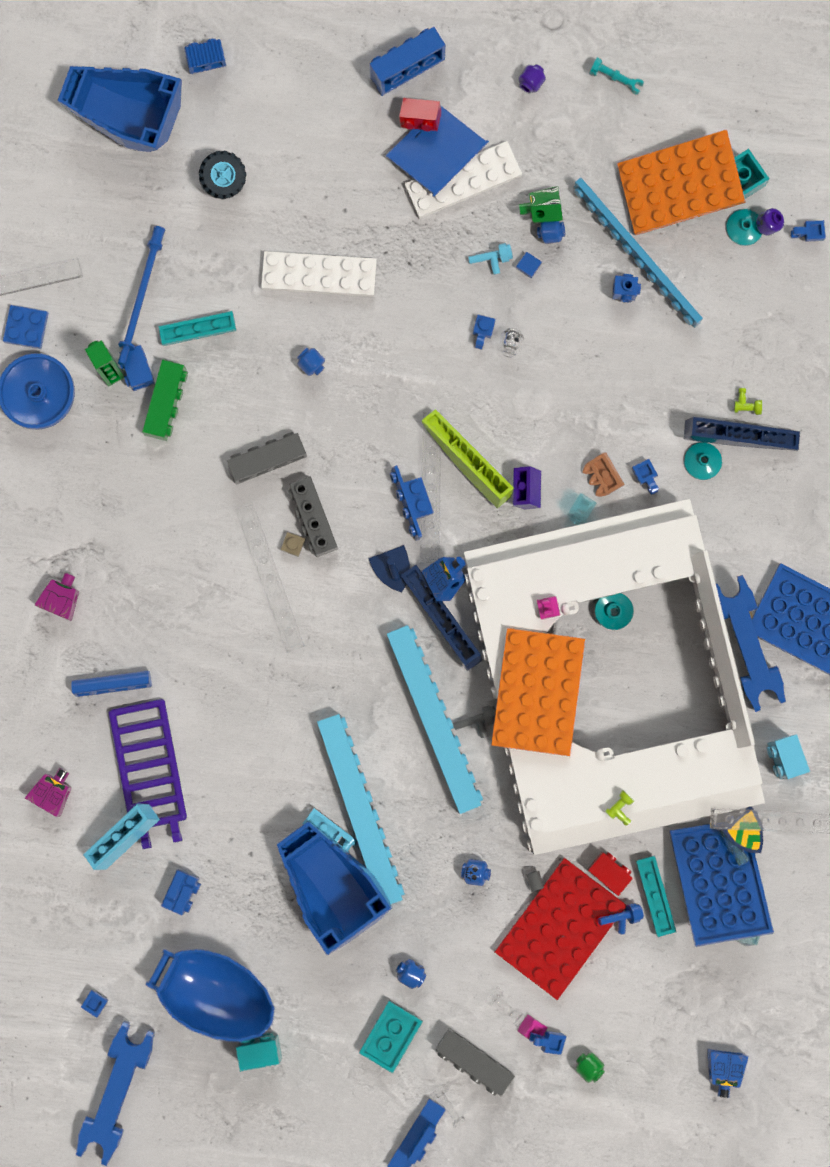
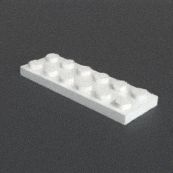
M508 141L477 153L435 197L415 179L405 183V188L419 219L522 177V172Z
M264 251L261 288L262 290L374 297L377 259Z

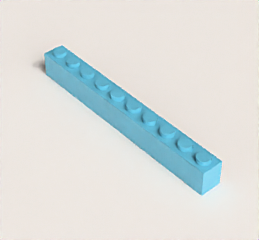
M407 625L387 633L388 640L459 814L481 806L480 801H483L480 790H475L473 783L476 780L472 771L469 773L465 765L469 763L465 754H461L458 749L461 746L457 735L453 736L451 729L454 727L450 717H445L443 711H446L443 700H438L436 695L439 692L436 682H431L429 675H432L429 665H424L422 657L425 656L421 646H416L414 640L417 639L414 629H410Z
M340 714L317 721L365 865L378 880L390 904L402 901V895H405L402 884H397L395 877L399 875L396 866H391L389 861L392 855L389 846H384L383 839H386L383 828H378L376 821L379 820L377 811L371 808L370 802H373L370 790H365L364 784L367 783L363 772L359 773L357 766L361 764L358 755H353L351 747L354 746L351 735L347 736L345 729L348 726L345 717L341 718Z

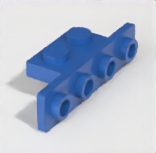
M393 466L390 478L392 483L396 484L398 500L402 501L404 507L402 512L404 518L409 521L410 535L415 538V541L420 540L422 533L417 519L434 513L422 477L403 482L398 466Z
M428 1099L387 1167H411L417 1160L419 1162L422 1160L426 1153L424 1148L428 1143L431 1145L437 1135L434 1132L436 1131L437 1123L445 1112L444 1107L432 1099Z

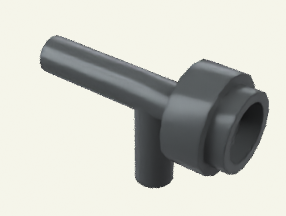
M495 706L482 707V714L454 722L455 730L476 724L480 737H487L488 734L483 721L486 720L488 726L494 724Z

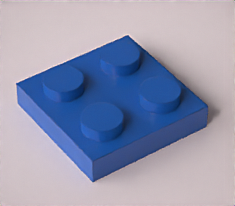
M10 305L3 342L42 349L49 313L47 311Z

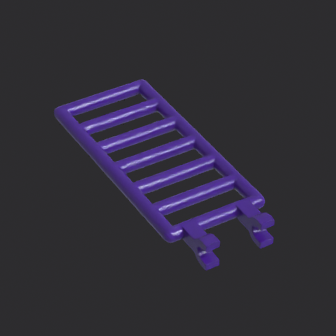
M158 699L109 710L108 715L127 813L137 804H149L151 807L176 802L179 814L161 817L153 827L170 824L173 843L183 841L179 822L186 820L187 814L165 700ZM159 708L160 719L123 727L118 726L117 716ZM162 726L164 738L122 746L120 735ZM166 745L168 757L130 765L125 763L124 754ZM167 764L170 766L171 776L129 784L127 774L129 772ZM173 783L175 795L133 803L131 792ZM149 830L141 837L142 849L152 848Z

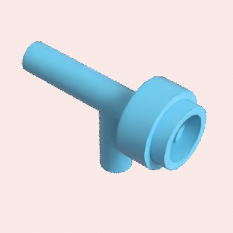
M506 243L499 244V250L469 256V263L473 264L490 260L493 275L499 274L498 258H501L502 263L513 259L511 245Z

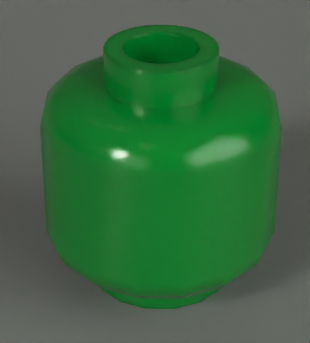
M583 1053L576 1060L578 1064L576 1072L587 1083L592 1081L596 1083L605 1073L603 1070L604 1063L594 1053H588L587 1055Z

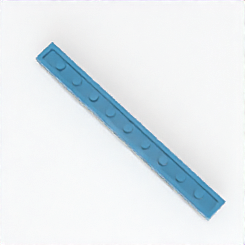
M580 177L574 185L575 194L580 199L583 198L587 208L592 213H596L599 222L604 227L607 226L609 228L611 236L616 241L619 240L622 243L624 251L634 257L636 265L647 272L648 279L659 286L660 293L672 301L671 305L676 311H680L684 315L685 322L694 328L698 326L703 320L701 315Z

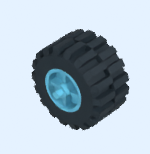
M225 150L209 154L201 163L198 173L199 182L203 190L216 199H227L237 195L243 189L247 176L245 165L241 162V159L236 154Z

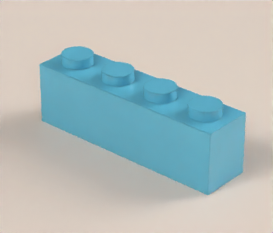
M137 804L83 855L93 870H106L160 819L149 804Z

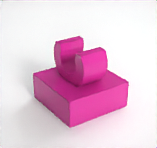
M557 596L537 600L541 620L561 616Z

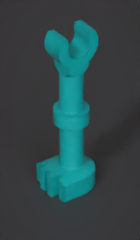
M598 57L589 74L596 76L598 71L610 76L611 80H617L627 85L635 95H638L640 92L635 85L643 86L644 81L641 79H630L622 75L619 70L616 69L615 71L603 65L602 59Z

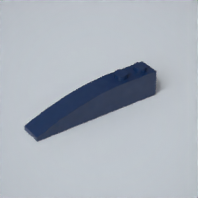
M692 417L685 420L684 440L739 447L798 451L800 431Z
M415 565L401 574L402 579L466 671L482 662L481 654L443 601H436L418 566Z

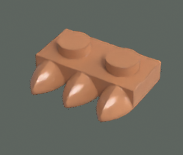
M606 452L588 462L583 469L584 474L595 473L590 478L589 485L601 484L596 491V496L609 495L625 485Z

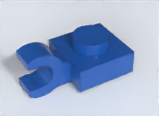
M824 220L805 221L804 227H793V230L790 231L791 238L805 236V242L824 241L826 239Z
M477 315L473 334L478 335L475 348L482 350L485 337L491 339L496 319Z
M650 459L633 466L632 471L639 484L646 483L651 495L657 493L659 488L654 478L658 474Z
M546 1031L545 1036L531 1033L529 1041L534 1042L533 1045L542 1046L541 1050L544 1053L561 1055L567 1036L563 1033Z

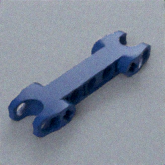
M739 575L737 576L739 591L734 597H725L718 583L715 584L724 620L730 618L749 674L740 677L745 695L750 700L755 712L761 710L758 698L764 690H773L780 704L786 702L784 683L778 666L771 668L767 666L749 611L758 609L757 603L744 576Z
M127 1021L122 1023L117 1035L112 1040L107 1055L110 1058L116 1059L97 1115L95 1119L86 1116L78 1136L76 1156L82 1157L87 1145L96 1142L103 1148L104 1153L101 1164L104 1166L108 1165L113 1153L120 1144L124 1129L115 1125L136 1067L146 1069L153 1050L155 1031L149 1030L143 1043L134 1044L128 1039L130 1022Z

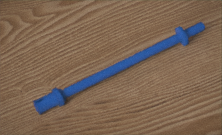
M154 226L151 240L148 241L147 246L150 251L124 341L118 343L119 347L122 348L118 364L122 366L126 364L129 351L135 350L132 339L156 254L163 247L162 240L165 229L161 226Z

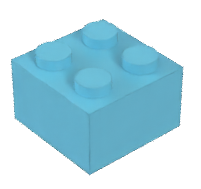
M797 734L767 743L768 756L773 758L775 764L773 770L776 777L779 776L780 780L790 779L810 772Z

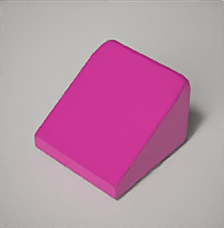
M526 1015L517 1031L529 1039L531 1033L543 1036L548 1027L530 1015Z

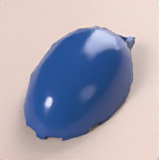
M163 949V955L149 982L145 984V986L157 992L160 1003L173 1019L189 1030L215 1040L243 1042L261 1037L273 1025L275 1007L266 987L250 970L233 959L208 950H182L174 954ZM172 958L173 961L160 986L157 987L156 984L169 959Z

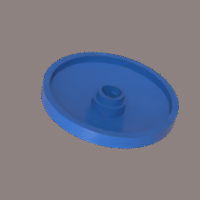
M35 353L21 356L11 362L0 377V406L11 421L23 428L40 430L52 427L65 418L73 405L75 397L73 378L60 361L49 355Z

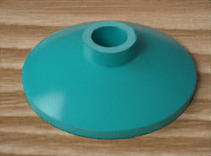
M749 209L735 211L729 217L726 224L729 238L734 243L742 246L756 243L762 236L756 226V220L759 215ZM743 223H748L749 228H745Z
M701 442L694 444L688 449L684 457V465L692 477L699 480H708L716 476L720 471L722 456L715 446ZM706 457L707 463H703L701 458Z
M622 593L600 598L595 607V615L598 622L609 630L623 629L631 622L634 614L632 602ZM611 609H616L618 611L617 615H612L610 613Z

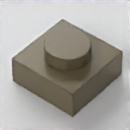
M287 532L281 551L299 557L306 539Z

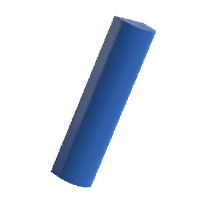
M149 670L72 680L71 682L72 693L76 697L152 687Z

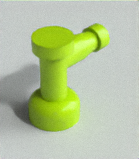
M739 388V398L734 403V413L754 411V414L762 415V400L746 403V388Z
M623 790L619 794L620 799L610 809L607 808L605 812L612 819L617 817L627 826L631 820L620 809L624 805H631L634 800Z

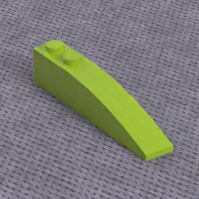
M436 409L421 420L422 424L447 456L497 509L511 498L514 487Z

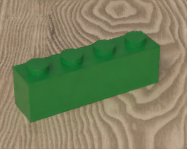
M102 340L91 342L85 351L108 387L124 379L121 369Z
M162 360L142 431L145 436L167 441L168 436L171 437L173 433V426L171 424L173 418L176 419L178 414L177 402L178 400L181 401L183 396L182 384L183 382L186 383L188 372L184 365Z

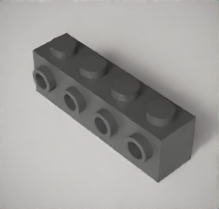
M311 476L290 483L291 489L288 490L291 501L295 500L298 507L294 509L298 519L301 517L303 519L304 525H301L305 536L309 535L311 540L308 543L311 554L316 553V556L320 557L338 550Z

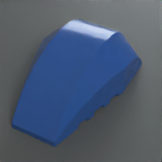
M70 66L57 101L82 120L124 147L137 151L152 152L159 149L169 140L181 107L182 80L149 69L131 70L130 68L112 69L111 67L95 69V67Z
M308 821L277 844L284 867L287 869L291 886L296 894V900L301 908L304 922L326 955L351 942L381 920L392 909L390 901L376 877L311 822Z

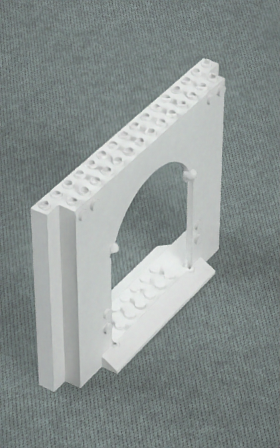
M690 499L464 552L465 557H462L466 563L464 569L467 568L468 570L465 578L468 587H472L473 591L469 595L472 606L476 605L477 609L474 612L476 623L481 626L478 634L480 642L485 643L486 647L482 651L485 662L489 661L490 668H487L489 680L494 682L495 687H491L494 700L498 699L507 628L547 633L562 615L577 613L579 610L578 603L689 577L690 582L694 585L697 598L694 602L696 612H700L702 618L699 620L700 628L706 634L704 639L706 651L710 650L711 657L708 658L711 669H714L716 675L713 677L714 685L720 691L718 702L720 708L724 707L728 723L726 731L614 756L611 748H603L595 752L580 747L573 742L570 757L505 748L506 755L511 756L512 759L509 768L511 775L516 777L517 782L513 783L516 795L520 794L521 801L518 802L520 814L524 813L525 821L522 824L524 832L529 833L530 840H527L530 852L533 851L534 855L765 803L761 787L763 783L753 746L755 742L708 552L705 551L697 516L693 513ZM557 596L561 616L541 620L537 600ZM574 606L575 610L570 611L569 607ZM609 751L610 755L604 756L603 752ZM623 790L634 800L631 805H624L620 809L631 820L627 826L617 817L612 819L605 812L607 808L610 809L620 799L619 794Z

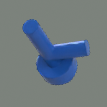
M628 904L624 912L598 918V923L601 926L618 921V933L624 935L626 933V919L630 924L640 922L644 916L643 909L639 904Z

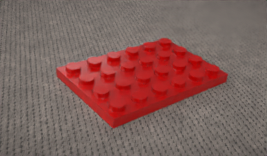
M563 858L545 882L544 888L539 890L494 952L558 1001L615 923L600 926L598 918L623 912L626 904L566 858Z

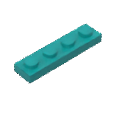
M233 311L158 326L163 346L237 331Z
M650 856L636 860L656 936L661 937L676 933L656 857Z

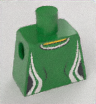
M558 186L529 193L530 202L519 204L520 215L532 214V221L534 223L563 221Z

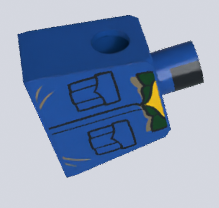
M442 557L422 570L436 601H451L465 582V576L461 570L466 565L463 558Z
M708 1049L709 1081L711 1084L718 1085L717 1096L729 1098L730 1087L740 1088L748 1056L745 1053Z

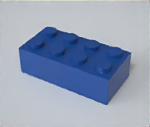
M435 27L426 28L415 38H408L401 46L391 48L387 54L375 57L370 63V78L381 96L444 61L446 44Z

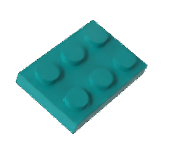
M389 1000L360 1049L359 1054L389 1072L394 1073L423 1020Z

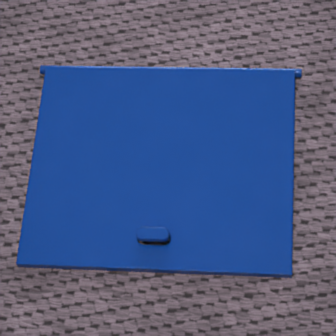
M442 106L438 131L412 129L386 155L393 163L430 191L433 197L489 142L480 137Z

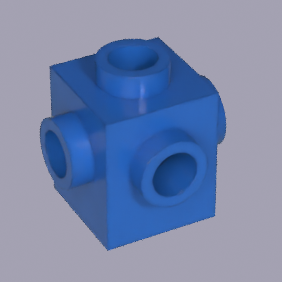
M632 274L615 276L612 299H618L624 303L635 301L641 291L638 277H633Z

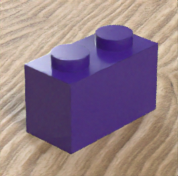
M531 466L514 468L513 506L524 510L541 508V470Z

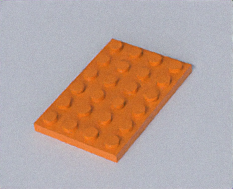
M727 129L617 163L635 235L746 203Z
M507 628L491 746L570 757L585 639Z

